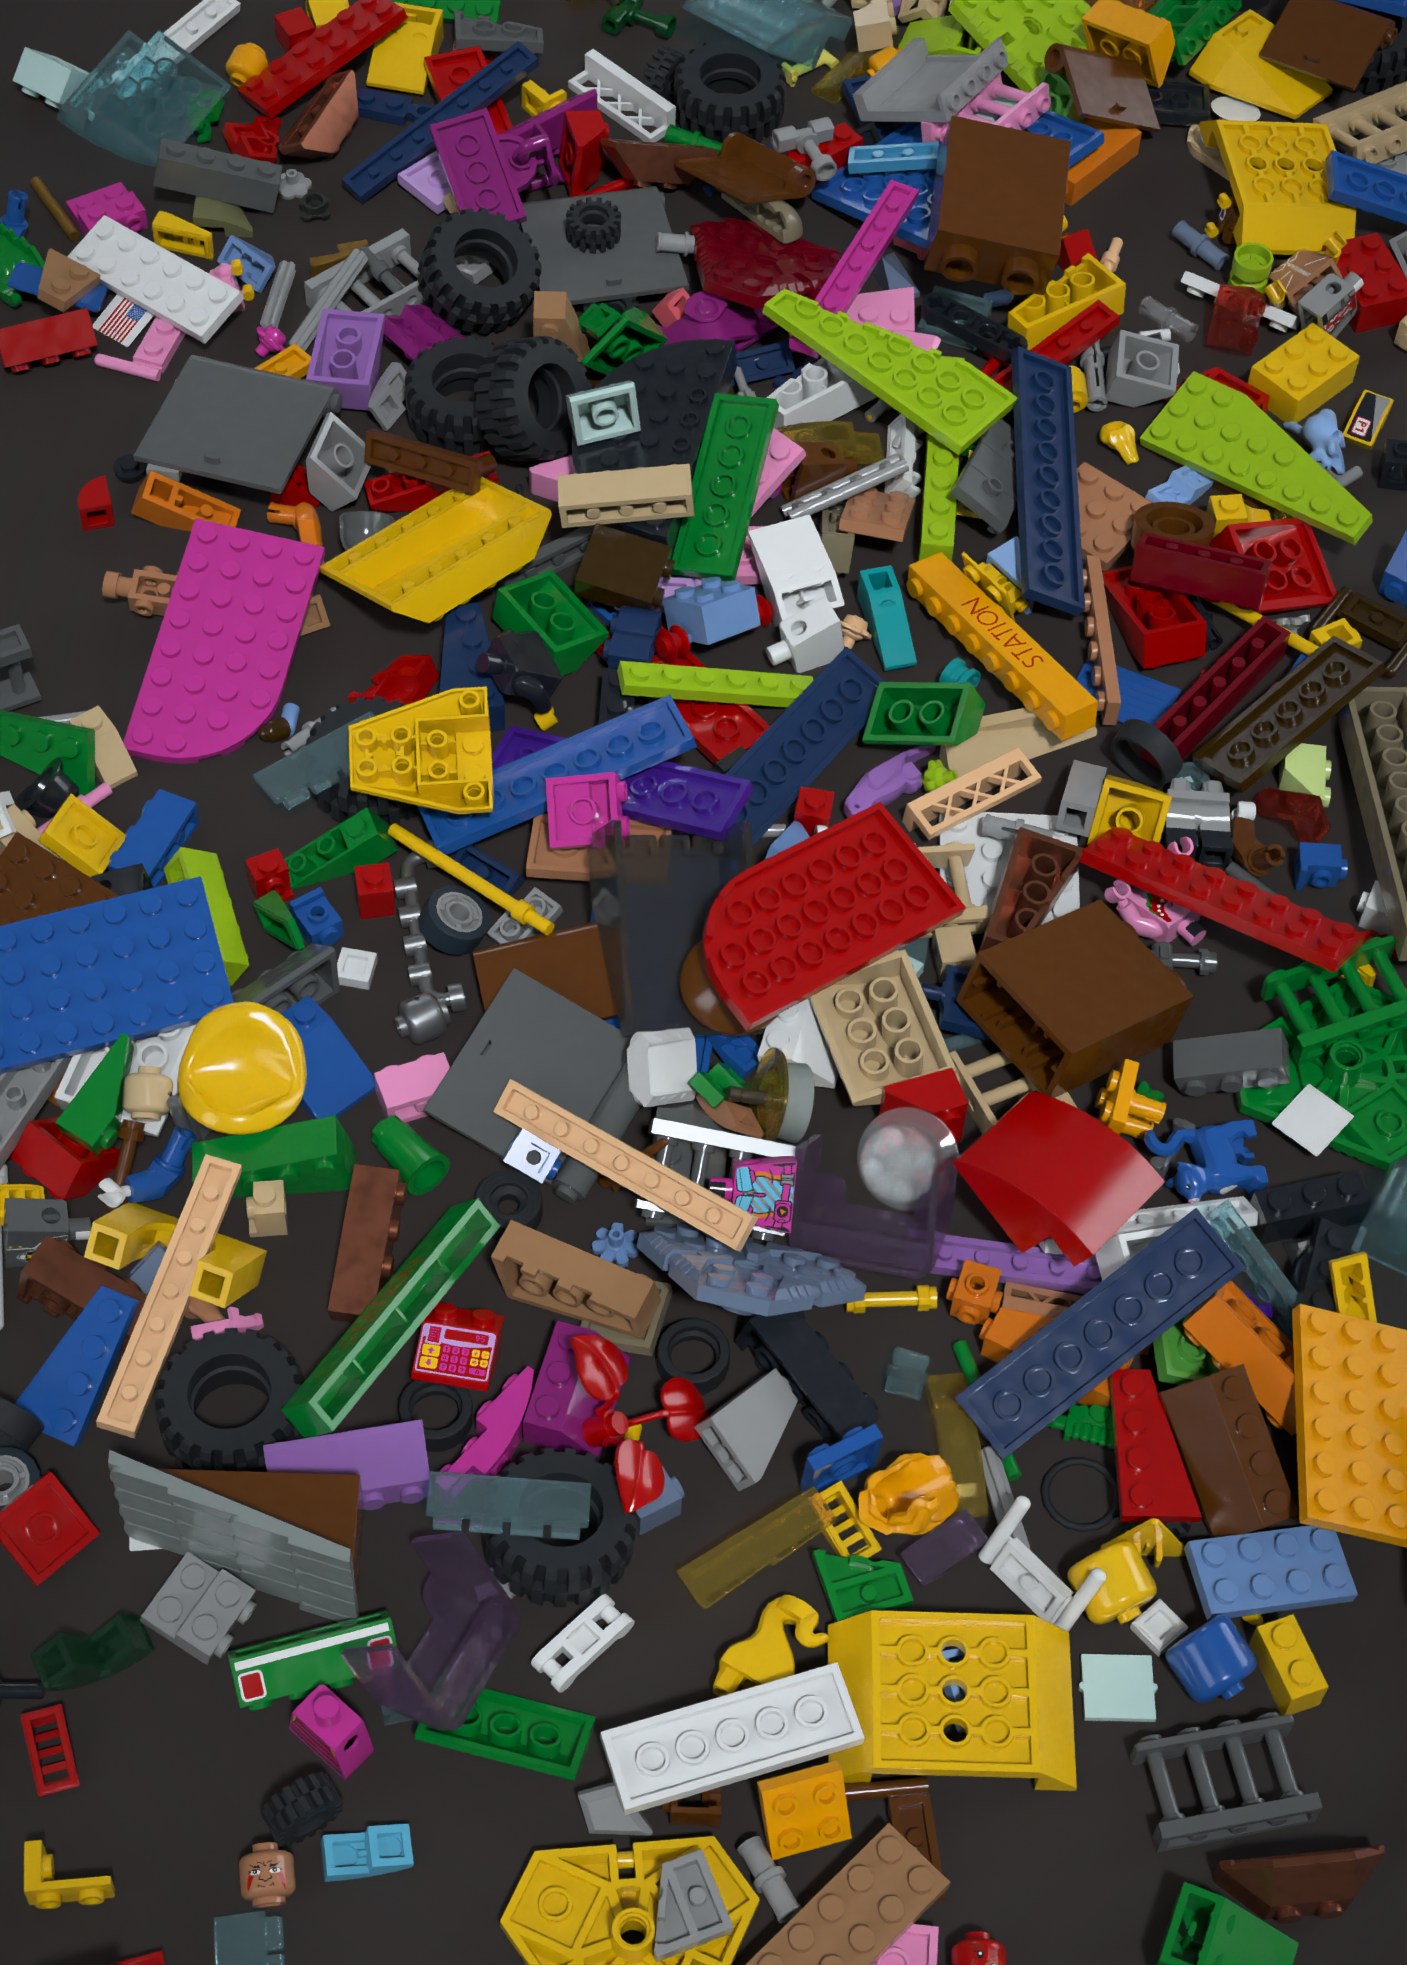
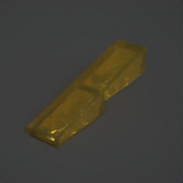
M815 1486L676 1572L696 1602L706 1610L769 1563L774 1567L838 1519Z

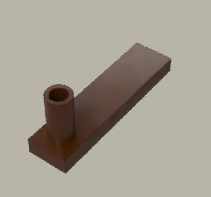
M374 428L366 431L365 463L470 494L480 492L481 477L494 472L497 467V462L491 454H484L474 458Z

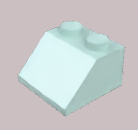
M25 47L12 81L22 85L23 92L39 98L41 94L46 97L45 103L62 109L63 105L72 108L77 107L101 85L103 79L56 56Z
M624 381L566 395L568 415L577 446L641 431L635 385L632 381Z

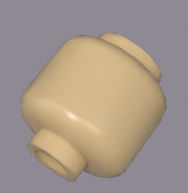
M139 1066L138 1073H131L124 1079L123 1109L131 1113L130 1118L133 1120L161 1121V1116L170 1112L167 1106V1099L172 1096L173 1081L168 1076L161 1075L160 1067Z

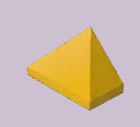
M1363 1251L1330 1260L1329 1267L1336 1313L1377 1323L1367 1253Z

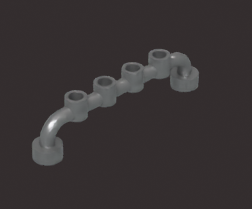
M433 840L425 841L436 848ZM412 852L401 864V878L394 879L397 900H405V907L398 908L402 929L409 927L410 930L409 936H403L406 956H414L415 961L414 965H408L411 986L419 985L421 994L429 992L436 998L442 997L446 1006H451L452 1013L466 1011L467 1007L462 982L447 985L448 992L445 993L437 992L433 987L427 943L420 930L418 920L421 909L414 869L417 865L427 862L428 869L438 866L418 853Z

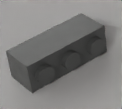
M1281 1028L1174 1040V1080L1182 1095L1194 1097L1205 1095L1207 1092H1238L1242 1088H1274L1279 1084L1290 1083L1289 1045Z

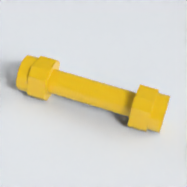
M917 1285L916 1291L865 1292L864 1300L845 1303V1311L865 1313L867 1307L916 1306L917 1311H929V1309H937L936 1286Z

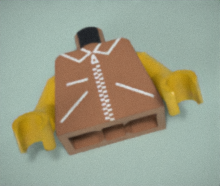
M1338 231L1334 232L1323 243L1326 251L1312 252L1302 249L1287 261L1280 260L1276 263L1274 271L1269 276L1272 284L1263 289L1269 298L1271 306L1281 310L1286 304L1299 317L1298 301L1328 274L1334 273L1343 279L1336 264L1341 255V249L1348 242Z

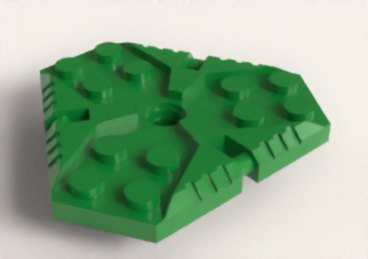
M1345 978L1329 987L1344 1016H1349L1350 1018L1364 1013ZM1366 985L1377 1005L1383 1007L1396 1002L1393 995ZM1316 995L1300 1005L1312 1027L1318 1029L1331 1024ZM1281 1016L1260 1029H1282L1289 1045L1290 1083L1279 1084L1274 1088H1242V1090L1235 1092L1240 1113L1265 1123H1272L1308 1084H1311L1354 1116L1327 1147H1332L1338 1152L1342 1151L1350 1157H1357L1358 1160L1388 1171L1407 1158V1028L1362 1044L1349 1039L1339 1040L1332 1045L1329 1055L1298 1066L1291 1053L1296 1036L1299 1033L1291 1019L1287 1021L1284 1016Z

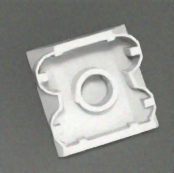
M690 1028L636 1032L630 1040V1046L627 1048L629 1091L633 1094L636 1103L644 1107L693 1101L697 1091L689 1081L697 1074L695 1037Z

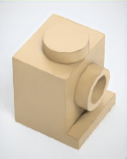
M284 1181L253 1182V1196L246 1197L250 1237L288 1235Z

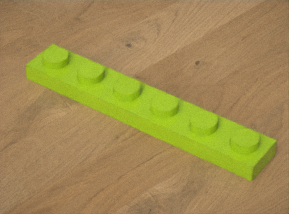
M620 661L617 669L622 695L657 698L671 695L672 699L787 708L813 682L812 676L631 661Z

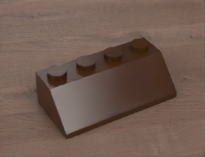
M1244 1364L1221 1370L1158 1393L1211 1538L1245 1534L1299 1515Z

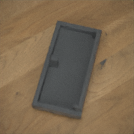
M1002 419L981 436L950 492L988 523L987 530L993 534L1001 533L1007 527L1009 519L1018 505L1015 432Z

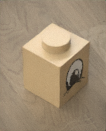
M969 924L941 927L934 930L931 951L939 983H943V972L947 964L971 969L976 958V952Z

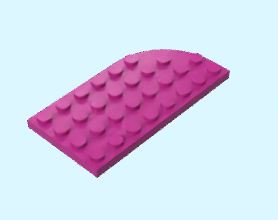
M195 519L123 741L130 756L163 763H197L199 759L219 754L224 756L236 751L245 745V741L253 736L262 724H266L267 721L271 720L278 708L320 573V566L325 556V547Z

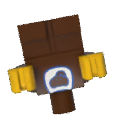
M1221 193L1218 196L1220 199H1217V203L1221 208L1217 218L1219 227H1216L1213 222H1208L1206 224L1207 228L1204 231L1210 238L1222 236L1221 239L1224 243L1236 244L1233 230L1240 212L1235 197H1228L1226 193Z

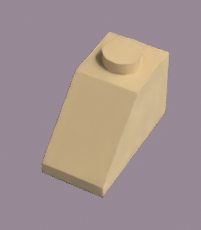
M99 705L68 720L71 725L95 729V774L102 783L106 782L113 789L138 776L137 770L116 727Z

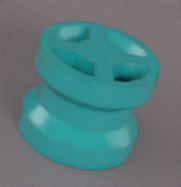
M957 657L945 667L939 682L971 683L976 688L981 679V673L974 668L969 669L966 666V662Z

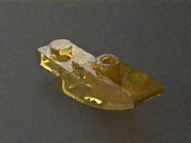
M817 421L775 428L795 443L831 441L837 445L843 457L853 456L857 464L871 465L884 458L879 434L855 432L853 422Z

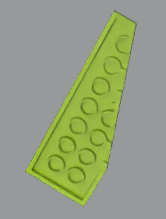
M783 289L764 304L762 312L764 315L957 455L965 451L1010 412L1017 400L1014 394L969 362L959 358L957 362L942 357V352L930 348L927 351L914 346L911 343V339L867 321L862 325L849 320L850 315L842 311L834 314L824 310L819 306V302L787 289Z
M1195 371L1191 373L1140 437L1141 446L1353 545L1358 542L1373 522L1372 514L1246 394Z

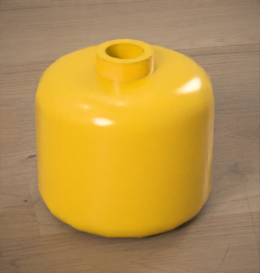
M1130 1540L1116 1542L1085 1557L1070 1567L1067 1573L1068 1581L1076 1594L1093 1569L1099 1568L1105 1572V1582L1084 1610L1090 1622L1096 1625L1106 1624L1116 1619L1122 1625L1140 1616L1142 1613L1139 1607L1149 1602L1157 1590L1156 1583L1136 1545Z

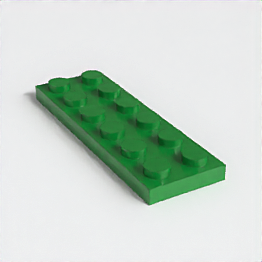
M714 394L692 480L694 516L683 517L672 558V560L676 561L673 575L698 578L720 577L721 580L725 581L736 579L779 408L777 399Z

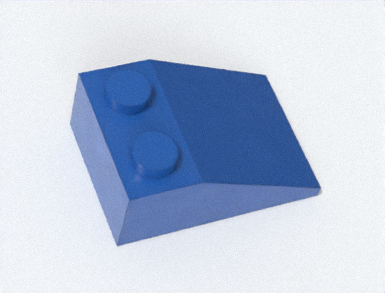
M309 995L281 1013L293 1024L303 1042L307 1080L299 1105L312 1119L334 1115L338 1118L375 1091V1081L372 1073L332 1018Z

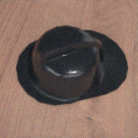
M57 757L53 759L39 777L13 800L20 811L24 809L41 818L54 817L71 793L74 796L77 795L79 790L77 784L60 769L62 758Z

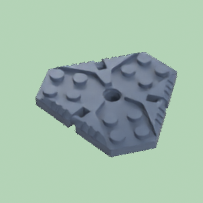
M685 1223L678 1224L677 1228L656 1226L654 1231L640 1232L637 1248L661 1270L669 1271L668 1276L695 1300L722 1306L725 1310L736 1314L749 1316L757 1314L769 1317L812 1309V1305L827 1307L864 1300L866 1285L855 1277L856 1273L843 1268L839 1260L823 1256L820 1253L804 1251L772 1242H767L766 1245L753 1243V1238L748 1237L740 1252L696 1227Z

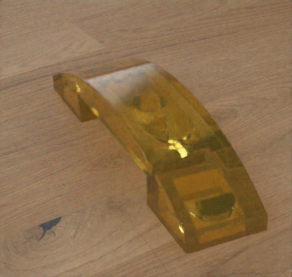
M964 1373L925 1376L930 1414L934 1416L940 1457L951 1468L952 1480L956 1483L955 1490L959 1493L960 1499L957 1509L948 1519L987 1517L986 1484L978 1429L954 1400L958 1394L968 1387Z

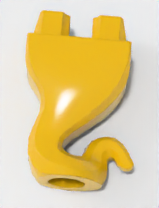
M784 1594L768 1603L761 1614L755 1633L743 1641L732 1644L721 1657L719 1672L713 1684V1693L721 1697L738 1692L740 1687L745 1690L794 1675V1657L783 1625L791 1624L796 1626L795 1637L797 1641L804 1647L815 1648L827 1643L829 1640V1635L826 1633H813L819 1623V1614L809 1604L792 1595Z

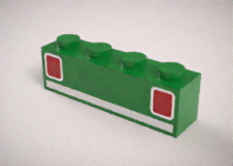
M387 1610L227 1652L240 1708L248 1706L249 1710L269 1707L273 1704V1699L288 1695L291 1700L307 1697L320 1684L329 1685L330 1689H337L352 1684L354 1682L353 1678L369 1674L370 1678L383 1677L393 1673V1667L402 1665L392 1620Z

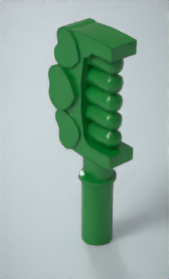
M1074 1404L1070 1407L1067 1416L1061 1414L1047 1425L1051 1429L1063 1430V1441L1069 1442L1072 1437L1073 1439L1080 1438L1083 1442L1089 1440L1092 1444L1098 1442L1100 1446L1107 1445L1110 1449L1115 1448L1111 1410L1107 1407L1094 1404L1088 1408L1087 1405L1078 1406Z

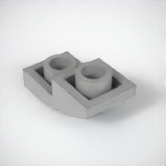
M536 887L523 899L535 907V912L551 922H554L563 912L561 905ZM507 910L487 932V935L499 944L542 934V932L531 925H522L513 919L511 913Z

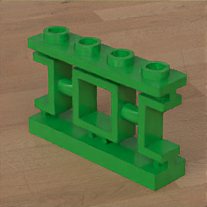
M1159 0L1147 13L1159 18H1165L1171 22L1175 47L1170 62L1177 58L1178 65L1185 66L1205 46L1212 35L1219 31L1242 7L1241 0Z

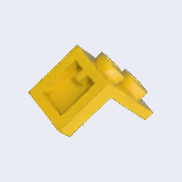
M42 1840L24 1841V1893L29 1905H35L39 1909H54L60 1907L61 1902L78 1901L82 1905H98L103 1903L106 1898L115 1897V1886L111 1876L49 1881L54 1880L55 1874L53 1854H47Z

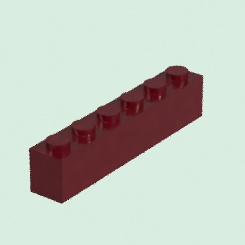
M1263 615L1153 725L1172 741L1182 760L1284 658L1291 632ZM1142 748L1140 757L1160 769L1154 758Z

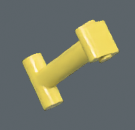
M817 45L812 51L814 57L792 67L786 62H783L781 66L785 72L786 83L794 87L798 76L823 65L828 66L831 70H835L839 66L840 61L822 46Z

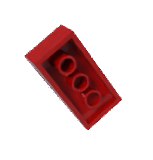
M1132 566L1102 571L1106 602L1131 654L1143 669H1155L1175 662H1189L1194 658L1205 656L1207 622L1185 595H1178L1169 589L1160 587L1147 588L1141 586L1138 582L1130 581Z

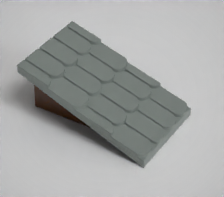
M109 1451L108 1465L110 1479L115 1487L114 1495L119 1502V1513L124 1520V1531L131 1538L181 1555H185L188 1551L219 1572L223 1568L255 1590L299 1603V1610L337 1622L359 1617L357 1597L364 1522V1501L360 1475L155 1469L114 1451Z

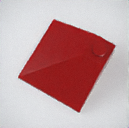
M1297 518L1230 524L1210 543V546L1213 548L1272 561L1265 597L1259 610L1253 609L1257 613L1328 606L1337 594L1310 524Z

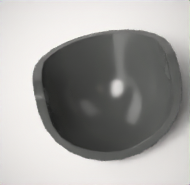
M366 510L345 512L339 516L341 543L347 551L396 521L392 516L382 512Z

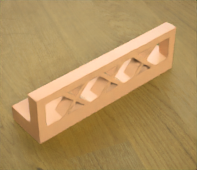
M1017 747L907 803L902 822L909 832L919 827L927 839L930 840L1040 783L1042 777L1021 749ZM1022 770L1028 776V778L1022 781L1013 779L1019 776ZM1001 785L999 793L995 795L985 794ZM973 799L971 807L965 810L957 808ZM939 813L945 814L942 822L934 826L930 825L929 821L939 817Z

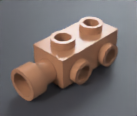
M145 566L143 570L134 569L133 577L129 578L123 577L119 572L106 571L102 594L103 597L118 599L119 596L127 597L130 611H135L140 615L151 616L154 614L164 616L178 572L176 575L164 574L158 567Z

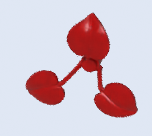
M589 1334L574 1336L569 1341L575 1353L576 1368L583 1388L592 1398L598 1401H606L602 1406L595 1408L597 1415L585 1419L582 1424V1434L586 1443L593 1448L617 1446L615 1453L617 1483L624 1514H629L658 1499L664 1489L665 1477L659 1458L654 1452L644 1450V1443L642 1441L622 1439L628 1428L667 1417V1427L670 1435L678 1441L691 1442L700 1438L694 1426L709 1416L708 1411L705 1408L704 1399L697 1388L690 1381L682 1377H675L664 1383L660 1397L665 1410L629 1420L620 1411L608 1410L620 1397L618 1386L626 1383L628 1379L625 1359L615 1344L601 1336Z

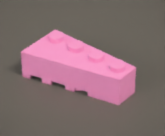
M914 287L858 294L847 311V314L850 315L849 320L862 325L867 321L889 331L899 329L915 332Z

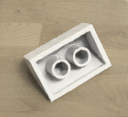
M809 998L780 1013L766 1027L757 1055L765 1081L768 1080L772 1069L778 1063H806L812 1070L814 1086L835 1088L839 1071Z

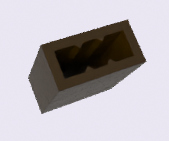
M596 523L575 578V595L621 609L622 605L653 610L654 607L660 608L665 594V589L661 588L664 579H671L676 562L671 560L672 546Z

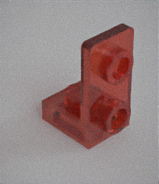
M1264 788L1252 801L1256 806V815L1292 820L1299 842L1318 843L1331 829L1323 803L1318 795Z

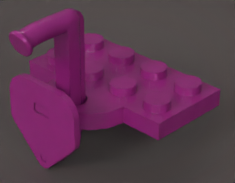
M487 108L429 125L430 134L459 213L463 209L470 208L474 212H478L479 208L488 209L491 214L496 215L499 212L506 215L505 219L512 223L514 220L519 224L527 221V215L518 194L519 192L525 194L548 186H557L559 182H565L560 168L555 166L548 135L539 123L533 125L534 137L526 140L509 133L497 135ZM543 165L546 173L535 176L537 167Z

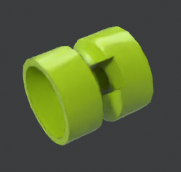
M1249 242L1237 247L1227 287L1256 300L1262 298L1265 294L1263 289L1268 285L1274 261L1273 253L1270 249L1262 244Z

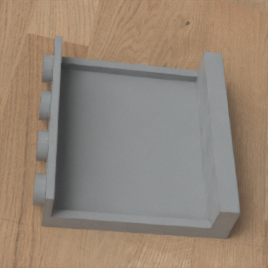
M914 38L853 94L860 121L948 122L952 115H956L1008 65L1007 53L1004 49L1002 38H996L979 55H929L925 39Z

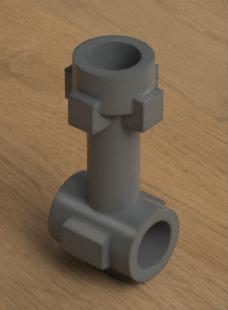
M1157 942L1151 947L1150 951L1168 969L1173 970V967L1197 968L1199 975H1208L1209 973L1216 972V952L1199 948L1198 954L1173 953V947L1168 942Z

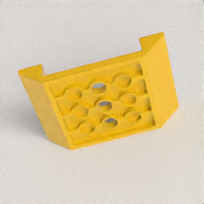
M1235 120L1200 121L1199 128L1205 147H1219L1240 212L1233 230L1237 247L1248 242L1259 243L1269 248L1273 254L1294 255L1302 249L1321 252L1323 243L1336 231L1345 240L1355 238L1356 208L1346 204H1339L1328 198L1326 158L1331 150L1336 151L1327 124Z
M876 1610L828 1625V1665L838 1662L865 1737L864 1744L828 1755V1763L836 1760L839 1762L843 1772L844 1784L870 1782L872 1774L1034 1778L1035 1790L1076 1791L1071 1660L1068 1631L1035 1615ZM955 1646L963 1652L964 1658L960 1662L952 1663L943 1657L941 1651L945 1647ZM948 1685H957L963 1689L965 1698L959 1702L949 1701L943 1695L942 1690ZM950 1724H957L965 1730L967 1736L959 1742L951 1741L945 1736L944 1728Z

